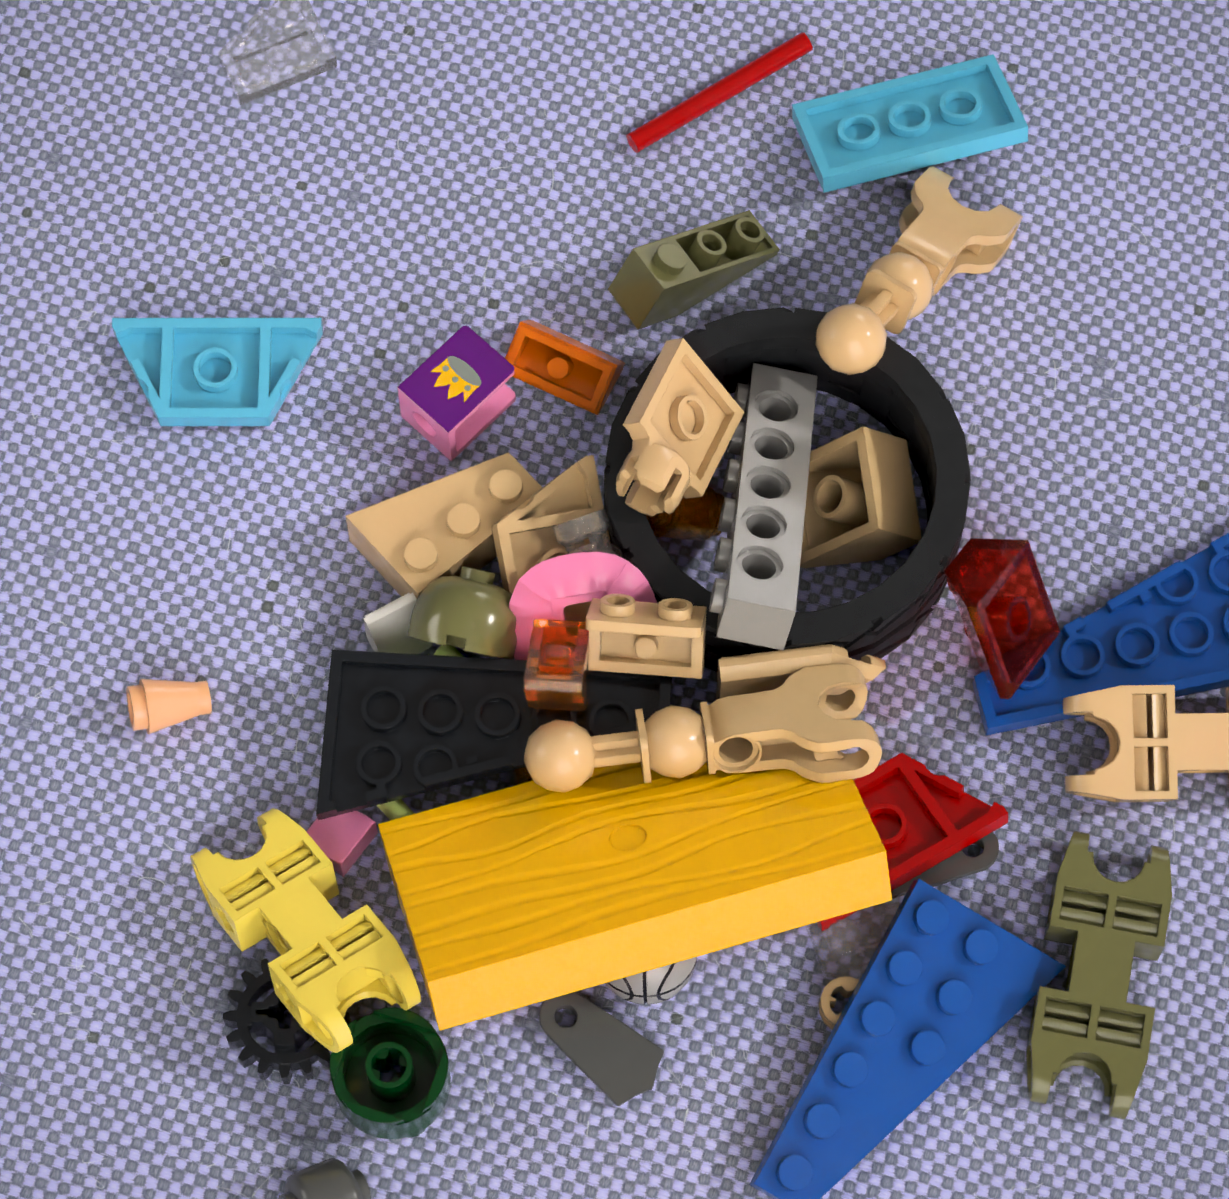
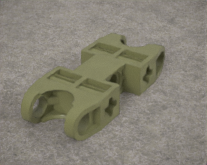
M1074 831L1052 887L1044 940L1072 945L1065 991L1040 986L1035 996L1026 1047L1028 1098L1030 1102L1046 1104L1050 1086H1053L1057 1075L1068 1067L1084 1066L1092 1069L1102 1080L1104 1095L1110 1097L1109 1117L1125 1119L1147 1064L1155 1008L1126 1003L1133 957L1157 961L1164 949L1172 899L1170 856L1167 848L1151 845L1147 862L1144 863L1142 871L1133 879L1125 882H1115L1105 878L1098 871L1094 863V854L1088 851L1089 833Z

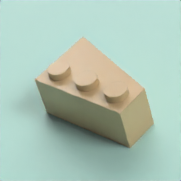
M508 452L346 515L349 541L401 597L407 593H413L417 599L424 588L441 576L460 577L462 566L481 570L497 557L491 526L539 491L542 486Z

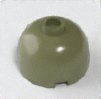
M462 566L460 577L441 576L430 582L420 593L412 611L408 636L443 646L447 644L463 648L464 651L513 659L517 637L515 633L516 616L509 609L512 594L504 588L493 584L495 573Z

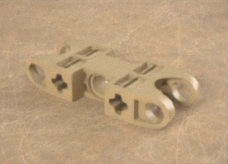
M1121 685L1063 698L1064 715H1084V721L1095 723L1104 730L1110 744L1109 755L1103 765L1095 770L1087 771L1086 775L1065 776L1066 793L1114 803L1169 802L1178 799L1177 773H1228L1229 779V687L1226 688V713H1176L1175 685Z

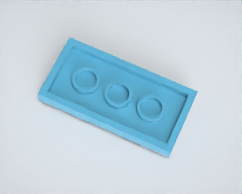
M994 54L792 104L793 122L824 193L1028 141V125Z

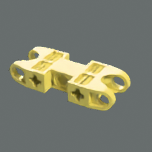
M272 808L257 817V823L265 843L256 854L245 859L234 860L224 857L219 852L212 854L207 848H203L190 856L191 863L204 897L218 923L242 952L267 937L281 955L268 963L275 994L304 1031L331 1052L338 1053L353 1044V1037L344 1020V1016L348 1008L355 1002L365 998H378L385 1000L391 1006L397 1003L403 1010L407 1011L421 1002L420 991L397 940L367 904L343 919L328 902L339 895L333 863L303 827L280 810Z

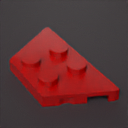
M903 753L877 766L869 775L853 780L885 847L891 891L1008 823V812L1004 806L996 802L992 806L964 792V785L945 775L931 773L924 764ZM857 911L819 921L817 925L821 931H824Z

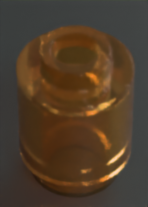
M707 486L702 497L685 499L683 496L679 505L671 514L663 511L654 516L646 515L656 537L705 541L711 536L715 537L722 533V531H718V524L725 497Z

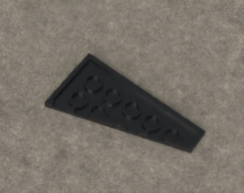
M332 650L316 816L318 820L526 767L524 755L529 736L541 725L555 719L574 722L585 728L590 736L637 731L635 709L642 708L645 722L656 711L671 705L672 677L588 670V664Z

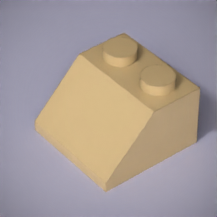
M862 426L811 451L800 568L882 560L918 544L922 537L907 440Z

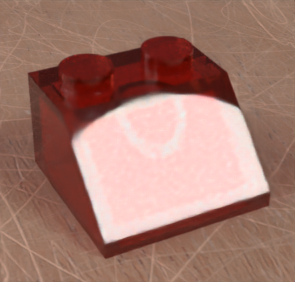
M970 538L945 570L948 587L955 598L964 623L965 633L970 639L979 665L999 698L1010 699L1058 636L1060 629L1029 541Z

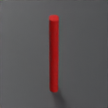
M804 32L799 33L628 133L626 138L634 152H640L813 50L810 39Z

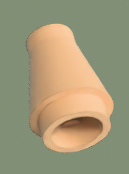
M140 679L139 685L127 686L126 688L128 712L133 731L146 729L147 733L151 734L199 715L211 714L212 712L211 696L206 680L186 682Z

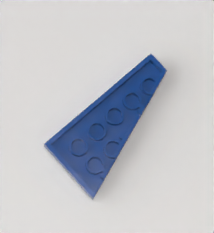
M1227 533L1211 542L1208 548L1183 562L1177 561L1106 602L1105 606L1084 618L1080 616L1064 625L1061 631L1035 646L1031 644L974 676L972 685L985 735L1084 716L1064 715L1063 698L1121 685H1175V697L1228 687L1229 534Z
M921 879L914 880L749 1185L773 1199H821L1037 994L1040 986L1045 987L1066 966Z

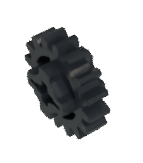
M267 958L261 960L262 975L256 978L247 971L241 974L246 987L244 992L238 990H229L228 992L229 1001L237 1010L223 1013V1021L225 1026L238 1028L226 1036L230 1049L245 1047L238 1056L240 1064L246 1068L256 1061L259 1062L257 1072L262 1080H266L271 1075L273 1069L279 1070L283 1084H290L292 1072L299 1069L307 1080L313 1079L312 1064L319 1061L322 1065L330 1068L331 1055L329 1050L317 1040L310 1047L299 1052V1048L312 1036L304 1031L295 1018L291 1020L290 1028H280L278 1021L283 1019L284 1011L288 1009L277 997L275 991L263 1002H256L261 995L274 988L268 967L269 961ZM346 1012L344 1016V1020L347 1023V1025L351 1023L350 1014L348 1012ZM250 1033H255L256 1037H267L274 1044L275 1053L262 1048L256 1043Z

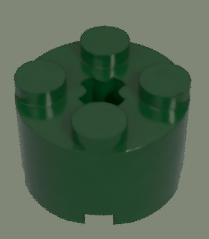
M395 1007L374 1010L373 1013L357 1021L355 1019L348 1024L353 1037V1044L338 1053L331 1052L330 1073L337 1102L344 1116L356 1128L368 1135L383 1139L419 1136L437 1119L448 1100L451 1077L445 1046L429 1021L417 1013ZM392 1065L400 1066L402 1077H393L391 1082L382 1081L380 1072L388 1073Z

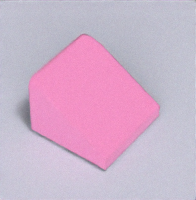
M359 811L322 820L317 818L306 831L333 863L334 871L343 877L378 834L376 822Z

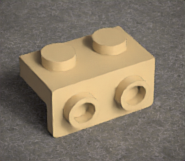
M609 594L601 599L592 598L586 616V630L589 631L588 670L702 679L704 672L707 607L693 606L690 601L680 598H667L658 603L638 602L633 597L625 594Z

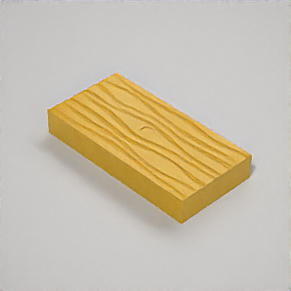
M641 762L594 768L592 776L584 784L566 793L547 790L532 780L378 824L390 875L439 1031L892 901L886 850L853 779L820 783L806 779L795 771L788 769L745 773H726L716 770V774H709L706 762L696 772L681 779L662 776L650 769L651 783H644Z

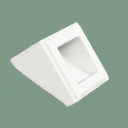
M407 593L367 614L363 618L366 637L374 652L420 654L433 645L431 642L408 636L412 611L417 601L413 593Z

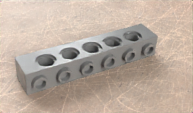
M753 363L748 383H737L733 399L744 411V414L727 446V453L736 454V459L729 458L723 481V491L732 493L731 498L725 497L722 504L718 531L727 532V538L720 537L714 560V571L723 572L722 579L715 578L709 603V612L718 613L716 637L784 651L797 606L818 376Z

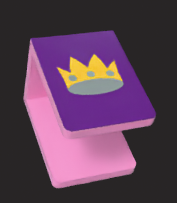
M462 326L397 387L401 417L452 461L515 402V392L505 384L514 375V366L469 326Z

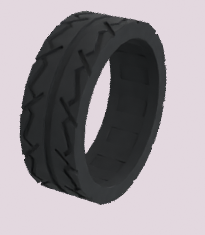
M784 307L742 311L704 324L705 330L695 329L682 338L686 340L729 394L735 393L737 383H748L753 363L818 376L816 390L827 392L859 406L883 424L893 436L907 440L909 458L920 478L927 509V527L924 535L907 561L878 587L847 603L817 611L796 612L784 648L786 650L832 644L845 648L848 651L849 658L861 660V657L867 654L883 658L906 642L934 610L931 607L939 602L955 566L966 520L971 476L965 434L949 399H946L941 386L921 362L888 337L884 354L876 366L863 373L853 375L832 370L822 360L816 347L817 328L827 312L795 308L793 312ZM658 354L635 380L638 386H633L628 390L611 425L605 460L606 467L604 469V511L613 554L628 560L642 572L653 590L657 603L667 598H680L690 601L693 606L707 607L704 667L718 672V659L722 657L778 651V649L716 637L718 613L709 612L711 592L678 568L658 543L646 515L625 503L626 496L634 480H632L624 497L619 496L616 491V477L626 457L632 450L633 442L630 433L623 426V423L659 356Z

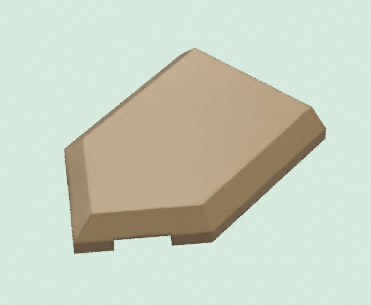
M832 644L722 657L718 659L716 700L727 696L774 690L783 685L790 675L810 666L850 664L860 670L865 678V682L868 683L886 669L885 660L868 654L861 657V660L849 658L848 651L845 648ZM835 689L828 695H840L849 689Z

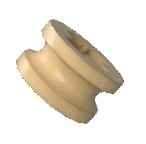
M851 976L838 977L831 980L824 987L819 1002V1014L824 1024L831 1030H833L841 1013L836 1015L831 1009L834 1008L836 998L832 996L840 992L845 998L851 997L859 979Z

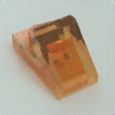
M534 619L524 675V693L528 707L534 709L585 710L589 631L586 630L585 621Z

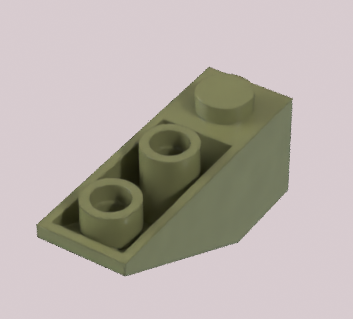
M748 210L633 248L608 290L639 330L682 314L776 256L780 249L751 211Z

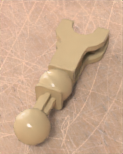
M934 166L929 167L915 181L911 190L912 202L905 207L899 219L902 235L892 246L889 254L875 260L870 266L855 303L841 305L832 309L820 321L816 332V347L822 360L832 370L847 375L863 373L876 366L886 349L887 333L885 329L893 334L901 333L907 321L923 313L929 305L932 296H935L955 274H982L992 271L1010 247L1023 216L1002 204L989 211H975L962 206L952 198L948 189L954 177Z
M830 664L802 668L790 675L783 685L774 690L727 696L717 699L708 705L707 701L700 702V714L688 707L670 705L656 711L644 722L642 708L635 709L637 731L590 736L585 728L574 722L555 719L541 725L529 736L525 749L524 763L534 783L547 790L562 793L571 791L584 784L592 776L594 768L641 762L644 783H651L650 769L662 776L681 779L696 772L706 762L709 774H716V770L726 773H745L788 769L795 771L806 779L820 783H830L869 775L877 768L881 760L882 749L878 735L871 725L863 720H851L858 717L863 711L867 700L868 690L863 674L858 668L850 664ZM835 689H849L840 695H828ZM854 747L862 748V750L852 754H844L840 751Z

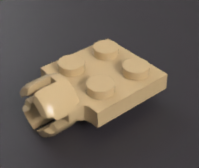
M684 338L667 340L623 423V426L630 433L633 442L632 450L626 457L616 477V491L619 496L624 497L632 480H634L626 496L625 503L636 511L649 516H654L663 511L671 514L679 505L683 496L685 499L703 496L744 414L741 407Z

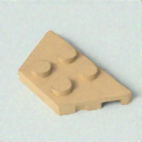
M594 455L579 459L491 526L502 585L511 594H513L518 580L530 568L544 560L577 552L601 551L613 554ZM591 601L568 605L564 608L567 626L570 631L575 633L588 631L586 630V616ZM588 655L581 656L582 658L588 659Z

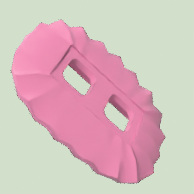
M601 551L569 553L544 560L530 568L518 580L509 602V609L516 616L515 633L517 645L514 654L515 660L576 663L577 658L588 655L589 631L578 633L570 631L567 626L564 608L572 604L590 602L592 598L601 599L609 594H625L633 597L638 602L657 603L648 580L628 560L618 555Z

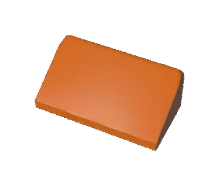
M530 319L520 321L505 357L514 366V375L512 377L596 415L600 413L625 365V362Z

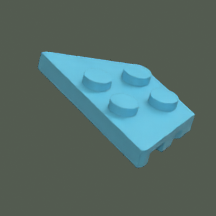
M112 318L114 335L160 426H270L323 335L322 318Z

